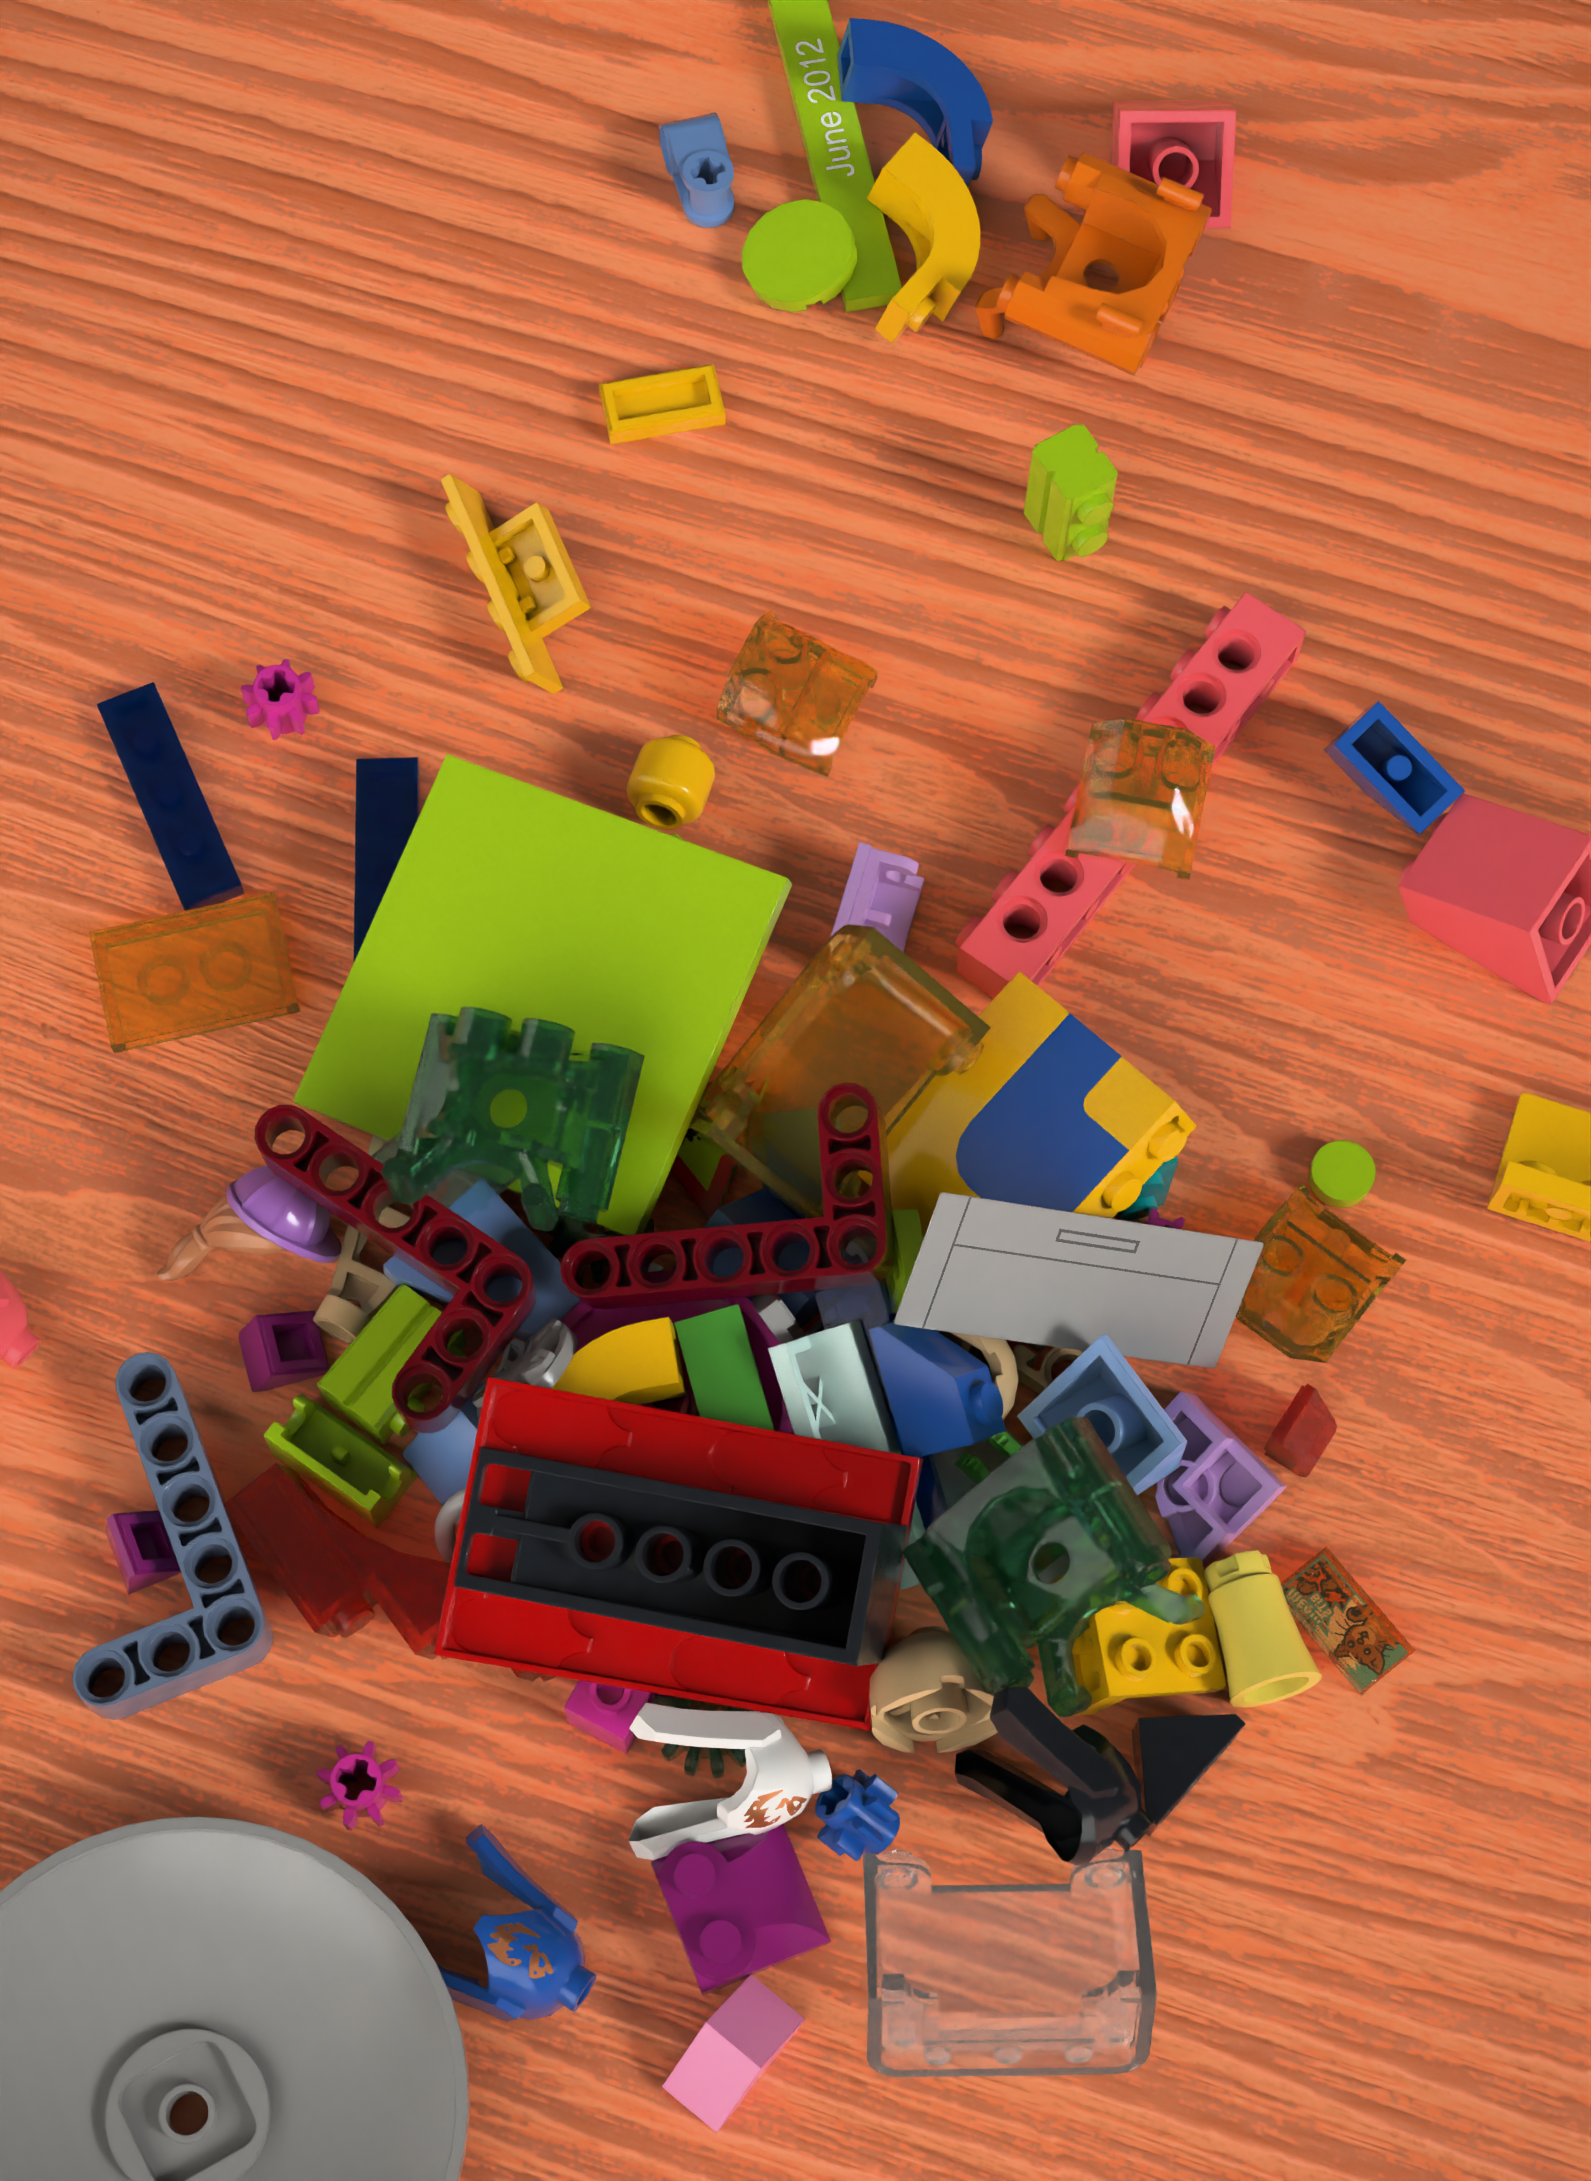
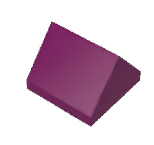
M159 1510L116 1513L106 1518V1535L128 1594L181 1573Z

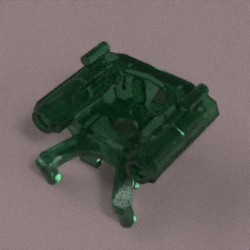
M461 1007L458 1017L448 1014L431 1013L395 1157L385 1161L381 1171L393 1200L407 1204L415 1203V1201L421 1200L429 1191H435L436 1185L440 1181H444L445 1177L452 1170L470 1164H493L507 1169L519 1180L522 1192L520 1200L532 1228L544 1231L554 1229L558 1221L554 1198L560 1202L559 1215L578 1221L597 1223L599 1212H606L609 1208L645 1056L628 1048L604 1043H592L589 1052L574 1050L572 1045L575 1030L547 1020L524 1018L520 1033H518L516 1030H510L513 1021L511 1018L486 1009ZM517 1090L524 1095L527 1102V1111L523 1120L510 1128H502L495 1125L490 1116V1106L493 1099L502 1091ZM548 1164L561 1169L555 1197L553 1195Z
M1070 1417L1056 1426L1047 1429L1043 1435L1025 1444L935 1519L921 1538L917 1539L915 1543L908 1545L903 1551L904 1557L960 1647L985 1693H996L1007 1687H1029L1034 1679L1031 1670L1035 1665L1026 1650L1038 1646L1048 1705L1060 1717H1068L1084 1712L1092 1703V1696L1086 1688L1078 1685L1072 1654L1075 1639L1090 1628L1087 1621L1091 1616L1113 1605L1131 1604L1167 1623L1171 1621L1173 1624L1181 1625L1199 1620L1205 1612V1605L1198 1595H1181L1156 1584L1167 1575L1171 1568V1563L1168 1560L1172 1555L1169 1544L1087 1417ZM1068 1551L1070 1565L1066 1575L1056 1583L1046 1584L1042 1582L1038 1574Z

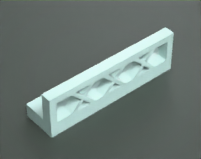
M859 1320L768 1348L795 1435L901 1454ZM916 1501L906 1557L904 1559L900 1590L928 1583L939 1577Z

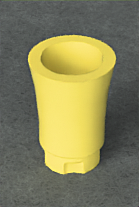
M1259 1550L1245 1551L1213 1562L1206 1567L1204 1576L1211 1592L1208 1596V1601L1217 1627L1226 1666L1230 1704L1240 1708L1261 1706L1290 1698L1316 1685L1321 1680L1322 1675L1302 1640L1288 1607L1279 1577L1272 1574L1267 1555L1260 1554Z

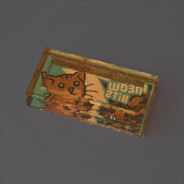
M1327 1547L1322 1549L1281 1583L1293 1617L1361 1696L1415 1652L1411 1644Z

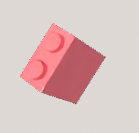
M1462 793L1449 812L1442 814L1433 827L1431 838L1417 859L1411 860L1401 874L1398 888L1410 923L1544 1003L1550 1005L1553 1003L1591 945V835Z

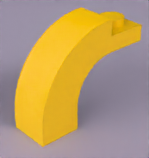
M916 132L882 168L866 198L901 227L908 236L916 256V272L891 299L875 327V330L892 344L907 327L917 332L931 314L935 315L942 322L944 321L971 278L980 250L981 232L979 217L970 191L962 177L945 156Z
M665 1317L642 1321L612 1330L594 1339L577 1351L552 1389L635 1405L687 1396L676 1328L670 1318Z

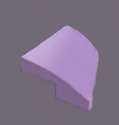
M1180 1392L1164 1411L1188 1442L1178 1468L1156 1483L1155 1498L1161 1516L1168 1519L1180 1555L1179 1558L1198 1557L1204 1566L1242 1533L1287 1486L1196 1394Z

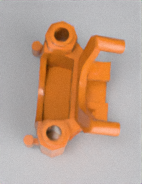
M1085 152L1082 153L1079 159L1069 155L1059 174L1055 188L1065 192L1064 201L1087 210L1084 219L1080 225L1045 194H1033L1029 197L1024 210L1030 236L1032 239L1040 241L1047 240L1050 236L1052 237L1054 244L1053 260L1039 276L1024 271L1021 277L1010 273L1003 287L990 289L979 297L975 309L981 333L987 338L995 339L1000 337L1004 332L1001 313H1005L1004 319L1135 376L1139 367L1142 368L1161 326L1157 321L1164 322L1182 282L1183 267L1188 257L1193 255L1211 215L1212 208L1201 204L1204 194L1163 177L1160 185H1157ZM1096 263L1106 264L1117 273L1118 284L1106 291L1094 289L1085 280V269Z

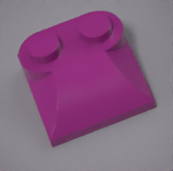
M784 1824L757 1835L746 1833L707 1843L698 1841L687 1842L674 1848L667 1856L651 1861V1866L702 1996L745 1979L750 1974H757L831 1943Z

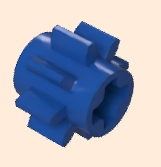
M860 1769L856 1770L853 1777L847 1774L832 1779L831 1789L821 1792L816 1802V1815L826 1823L820 1830L817 1838L841 1856L846 1853L855 1861H858L863 1853L869 1856L881 1853L891 1844L899 1830V1814L889 1807L896 1799L898 1792L876 1774L869 1777Z

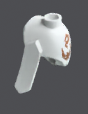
M645 1702L629 1728L638 1739L695 1747L745 1749L747 1775L742 1787L732 1797L653 1807L638 1818L634 1823L629 1838V1843L637 1858L657 1860L667 1856L674 1848L687 1842L698 1841L707 1843L746 1833L754 1835L777 1828L802 1813L812 1794L829 1791L832 1786L831 1769L825 1753L822 1750L806 1753L793 1733L784 1724L781 1717L772 1713L760 1711L693 1710Z

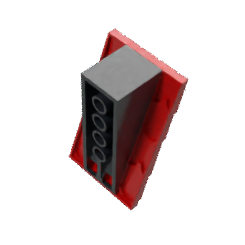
M487 1377L434 1655L871 1731L870 1677L873 1671L875 1672L879 1663L882 1662L884 1653L889 1649L923 1459Z

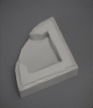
M777 1294L756 1296L750 1300L755 1304L753 1308L780 1344L806 1336L805 1332L795 1321L796 1319Z

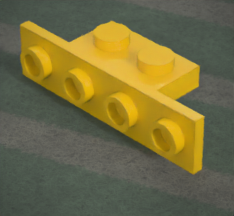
M451 473L441 479V482L450 501L445 505L447 515L455 528L466 538L470 551L466 553L467 562L475 576L486 585L492 599L487 602L489 614L499 629L506 633L513 649L508 653L513 669L525 683L533 682L552 694L559 692L564 688L542 638L590 609L591 606L549 509L536 502L495 529L480 492Z

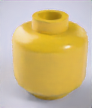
M671 735L669 737L655 738L646 742L638 754L627 784L628 799L635 808L639 818L655 828L674 830L682 825L694 822L703 812L715 779L714 764L698 742L690 737Z

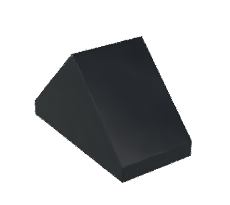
M1236 1714L1138 1718L1132 1730L1135 1775L1141 1784V1808L1155 1821V1824L1146 1833L1149 1837L1239 1735L1246 1723Z

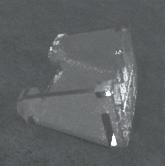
M1108 1847L1085 1865L1076 1866L1073 1864L1070 1870L1069 1884L932 1885L930 1866L923 1859L914 1856L908 1851L891 1850L880 1854H863L866 2052L868 2064L876 2072L893 2077L1102 2075L1126 2073L1139 2068L1147 2061L1150 2054L1157 1990L1141 1850H1129L1126 1852L1125 1850Z

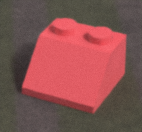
M1113 101L1112 165L1157 185H1160L1163 177L1204 194L1201 204L1212 208L1205 228H1231L1236 110L1229 101Z

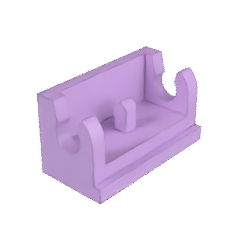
M859 842L826 950L825 978L891 995L923 888L924 878L916 875L919 866L918 862L902 855L871 848L870 844Z

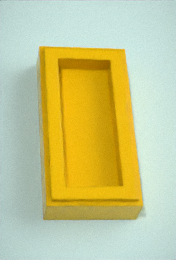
M714 364L599 384V395L610 445L726 424V414Z

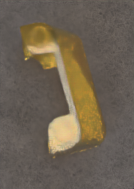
M845 925L836 931L820 948L705 1091L689 1125V1129L802 1218L824 1217L817 1120L818 1104L824 1093L834 1085L844 1082L857 1083L865 1087L875 1098L883 1113L886 1123V1136H888L935 1075L946 1076L952 1071L960 1075L977 1061L984 1049V1044L980 1041L991 1027L874 927ZM851 1106L844 1109L836 1120V1129L847 1133L857 1131L866 1122L868 1110L862 1106ZM860 1170L851 1172L844 1178L840 1188L842 1196L846 1198L860 1197L857 1192L861 1181L856 1176Z

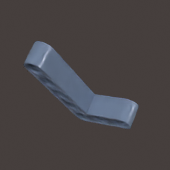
M150 1352L135 1354L125 1360L117 1372L115 1380L116 1390L194 1608L96 1646L81 1656L75 1664L72 1675L74 1689L92 1712L101 1718L110 1720L126 1718L253 1667L266 1657L273 1641L270 1622L185 1390L168 1360L159 1354ZM151 1379L166 1381L164 1391L153 1401L143 1402L135 1399L138 1388L144 1382ZM176 1437L188 1440L187 1448L181 1457L168 1462L157 1459L158 1449L163 1442ZM194 1497H204L210 1500L208 1511L199 1520L184 1522L178 1519L179 1510L187 1500ZM216 1557H225L232 1560L231 1571L225 1579L212 1584L200 1581L201 1569L209 1560ZM248 1618L254 1621L253 1634L243 1644L231 1646L222 1642L223 1630L234 1619ZM176 1643L189 1645L190 1654L184 1666L170 1672L159 1670V1656L166 1647ZM114 1668L124 1670L125 1680L123 1686L116 1694L105 1698L94 1696L95 1681L100 1674Z

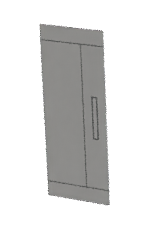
M942 1192L936 1203L894 1324L1083 1351L1100 1336L1107 1334L1123 1356L1215 1368L1264 1244L1245 1239Z

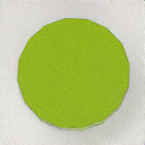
M809 199L786 202L765 213L749 231L742 249L743 272L757 298L773 309L788 312L808 310L806 305H812L818 301H821L823 305L835 298L851 280L858 261L854 234L843 214L826 202Z

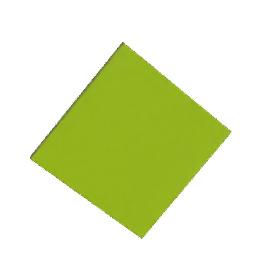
M446 754L293 1102L303 1108L480 1179L483 1178L485 1181L622 1236L643 1234L793 884L787 877Z

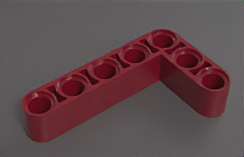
M844 1082L834 1085L826 1091L818 1104L817 1120L824 1217L586 1239L571 1246L562 1258L560 1273L564 1285L579 1300L593 1309L608 1310L859 1287L880 1282L889 1274L894 1265L895 1246L886 1123L875 1098L865 1087L857 1083ZM851 1106H862L868 1110L866 1122L857 1131L847 1133L836 1129V1120L844 1109ZM857 1170L867 1171L872 1174V1185L863 1196L846 1198L841 1195V1183L848 1174ZM865 1235L877 1240V1250L873 1258L867 1263L855 1265L846 1262L845 1249L854 1238ZM794 1242L809 1244L810 1255L805 1265L794 1271L780 1269L779 1256L783 1248ZM728 1248L741 1249L743 1252V1263L739 1270L731 1276H715L713 1265L717 1255ZM663 1254L675 1255L677 1266L672 1277L665 1282L650 1283L648 1268L652 1261ZM608 1260L611 1271L606 1283L596 1289H584L583 1275L587 1267L595 1261Z
M278 1105L268 1109L259 1118L255 1126L254 1139L269 1169L275 1175L454 1296L400 1369L392 1384V1399L402 1420L410 1429L420 1433H435L445 1429L455 1419L530 1315L536 1303V1289L528 1265L508 1248L304 1110L293 1105ZM297 1130L305 1134L302 1146L295 1152L279 1154L273 1151V1144L281 1133ZM350 1166L359 1171L356 1182L348 1189L334 1191L326 1187V1180L329 1174L336 1168ZM405 1203L413 1208L410 1219L402 1226L388 1228L379 1223L382 1210L390 1204ZM458 1239L467 1245V1251L459 1262L452 1265H442L433 1259V1252L442 1241ZM503 1275L513 1276L522 1282L519 1294L510 1301L496 1302L487 1296L489 1284L495 1278ZM472 1329L483 1336L480 1348L470 1356L457 1357L447 1350L450 1338L460 1330ZM424 1383H433L443 1389V1397L433 1410L417 1412L408 1407V1398L417 1386Z

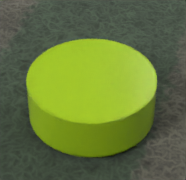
M1337 1140L1325 1144L1315 1154L1309 1168L1308 1179L1313 1193L1319 1200L1333 1207L1347 1208L1357 1205L1368 1195L1375 1180L1376 1169L1371 1155L1362 1146L1351 1141Z

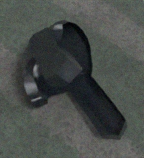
M1007 1687L994 1693L990 1720L1003 1739L1067 1785L1068 1791L1064 1796L984 1750L968 1749L956 1754L955 1776L958 1784L993 1801L1044 1833L1047 1842L1061 1860L1076 1866L1089 1863L1096 1855L1111 1846L1115 1841L1128 1852L1155 1824V1821L1141 1808V1784L1132 1767L1117 1748L1101 1733L1087 1725L1082 1724L1070 1730L1028 1687Z

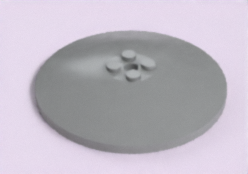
M200 1816L162 1818L121 1826L81 1840L52 1854L28 1869L0 1891V2181L460 2180L467 2147L470 2119V2090L464 2037L453 1999L440 1969L426 1945L394 1902L366 1876L338 1856L306 1839L273 1827L237 1819ZM199 2094L208 2105L207 2121L198 2132L191 2135H180L172 2127L170 2120L171 2109L182 2096Z

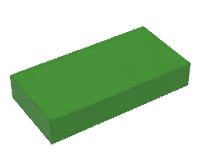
M739 1304L674 1322L700 1417L775 1431Z

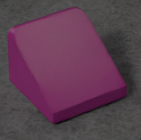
M315 1310L256 1315L239 1332V1343L252 1392L267 1391L322 1376L330 1369L319 1326L313 1321Z

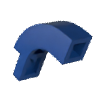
M850 18L837 55L841 100L844 102L885 105L910 116L925 130L933 147L953 165L968 188L971 180L979 178L982 166V148L993 123L987 97L973 73L954 53L916 30L885 21Z

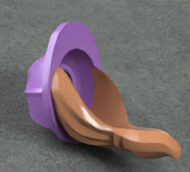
M268 1166L253 1169L240 1179L229 1184L226 1194L212 1207L202 1224L196 1225L193 1232L181 1238L174 1245L166 1265L157 1274L164 1281H174L188 1277L213 1248L255 1255L289 1250L299 1256L319 1263H333L341 1254L342 1245L329 1227L330 1212L275 1175Z

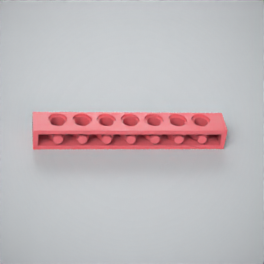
M1247 592L1243 594L1232 609L1226 606L1220 608L1205 631L1204 636L1208 638L1197 653L1192 649H1188L1182 655L1170 675V680L1173 683L1162 696L1157 692L1149 696L1136 716L1135 723L1138 726L1128 739L1120 735L1108 747L1100 762V767L1103 768L1100 774L1092 783L1083 780L1074 789L1065 804L1064 811L1067 812V815L1056 828L1050 824L1046 825L1037 835L1028 852V855L1032 858L1022 871L1018 873L1012 869L1004 876L992 896V901L995 904L982 919L978 915H974L963 927L955 942V946L959 948L956 973L992 998H995L1019 971L1039 987L1298 660L1306 630ZM1234 661L1245 669L1231 670L1223 666L1221 662ZM1200 704L1208 708L1210 712L1206 714L1194 713L1186 705ZM1165 747L1173 751L1176 756L1162 758L1155 755L1150 749ZM1130 791L1137 794L1141 800L1132 803L1120 800L1115 793ZM1085 835H1094L1101 838L1106 845L1096 848L1084 845L1078 838ZM1048 880H1060L1066 883L1070 890L1063 893H1054L1047 890L1042 883ZM1012 925H1023L1030 928L1035 935L1027 939H1018L1009 935L1005 929Z

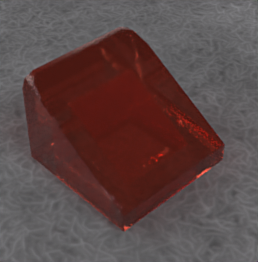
M1308 1383L1305 1387L1301 1386L1264 1447V1450H1266L1264 1455L1304 1478L1311 1473L1337 1429L1334 1417L1316 1388Z

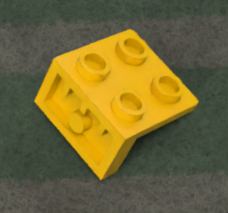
M1522 1093L1515 1107L1487 1209L1591 1242V1113L1530 1093Z
M1200 1558L1085 1562L1047 1584L1071 1716L1096 1714L1126 1698L1213 1693L1225 1688L1226 1680L1213 1614L1208 1601L1209 1593L1204 1576L1203 1563Z

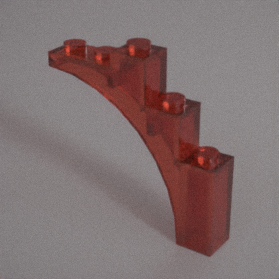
M279 1463L273 1464L223 1504L315 1633L332 1638L339 1634L342 1638L348 1637L362 1629L374 1618L375 1612L372 1607L378 1603L415 1655L431 1660L437 1657V1655H434V1649L451 1563L402 1553L369 1538L332 1511L295 1470ZM440 1656L442 1660L448 1659V1657ZM511 1668L517 1677L531 1682L535 1681L538 1677L543 1682L556 1677Z

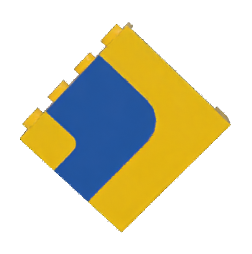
M1019 971L884 1118L886 1123L891 1205L895 1210L918 1209L923 1235L926 1234L939 1195L942 1192L1112 1219L1119 1211L1127 1209L1136 1201L1142 1186L1164 1162L1173 1159L1180 1153L1187 1141V1137L1197 1125L1175 1100ZM861 1170L854 1171L868 1185H872L873 1176L871 1173Z

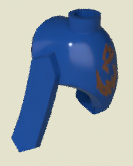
M480 1824L466 1837V1844L477 1854L483 1874L520 1899L524 1904L532 1907L533 1910L510 1915H483L478 1920L473 1931L480 1939L485 1951L488 1965L487 1988L482 1987L476 1978L447 1970L438 1965L452 1999L506 2022L518 2018L533 2020L551 2016L563 2006L575 2012L587 1997L597 1976L584 1967L585 1955L582 1941L575 1931L578 1921L572 1913L538 1885L514 1861L497 1838L483 1824Z

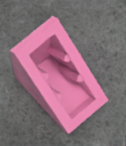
M750 1974L705 2022L662 2088L713 2131L718 2133L800 2028L805 2018Z

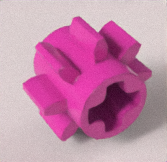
M284 659L280 665H271L266 668L260 664L257 665L258 674L254 684L241 686L244 702L249 705L245 712L251 728L264 723L270 730L272 740H277L280 734H289L294 731L301 735L304 734L303 724L307 714L314 715L320 712L317 696L311 694L315 689L312 674L304 672L297 676L291 669L288 659Z
M368 1741L365 1744L362 1754L349 1755L343 1746H337L336 1752L340 1760L333 1770L319 1769L316 1774L323 1783L330 1785L333 1791L324 1796L319 1804L324 1812L334 1811L342 1806L345 1810L343 1825L347 1830L352 1831L358 1817L370 1816L379 1827L384 1825L380 1810L387 1801L395 1803L402 1802L403 1799L401 1792L395 1787L389 1786L387 1779L396 1775L400 1770L396 1760H387L378 1765L375 1761L377 1750L372 1741ZM362 1772H367L375 1788L373 1791L362 1790L358 1799L353 1800L345 1784L347 1780L352 1782L358 1781Z

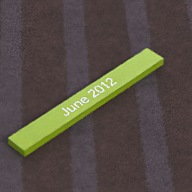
M767 0L817 200L826 202L841 212L854 234L858 261L851 280L841 290L845 311L852 312L889 305L891 299L902 288L883 212L866 199L875 181L854 102H844L841 100L837 59L840 47L828 0Z

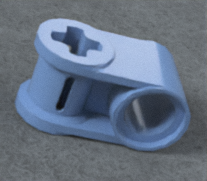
M714 112L659 125V138L665 165L669 175L673 177L687 219L696 226L703 228H715L725 224L734 212V196L731 190L734 170L717 113Z

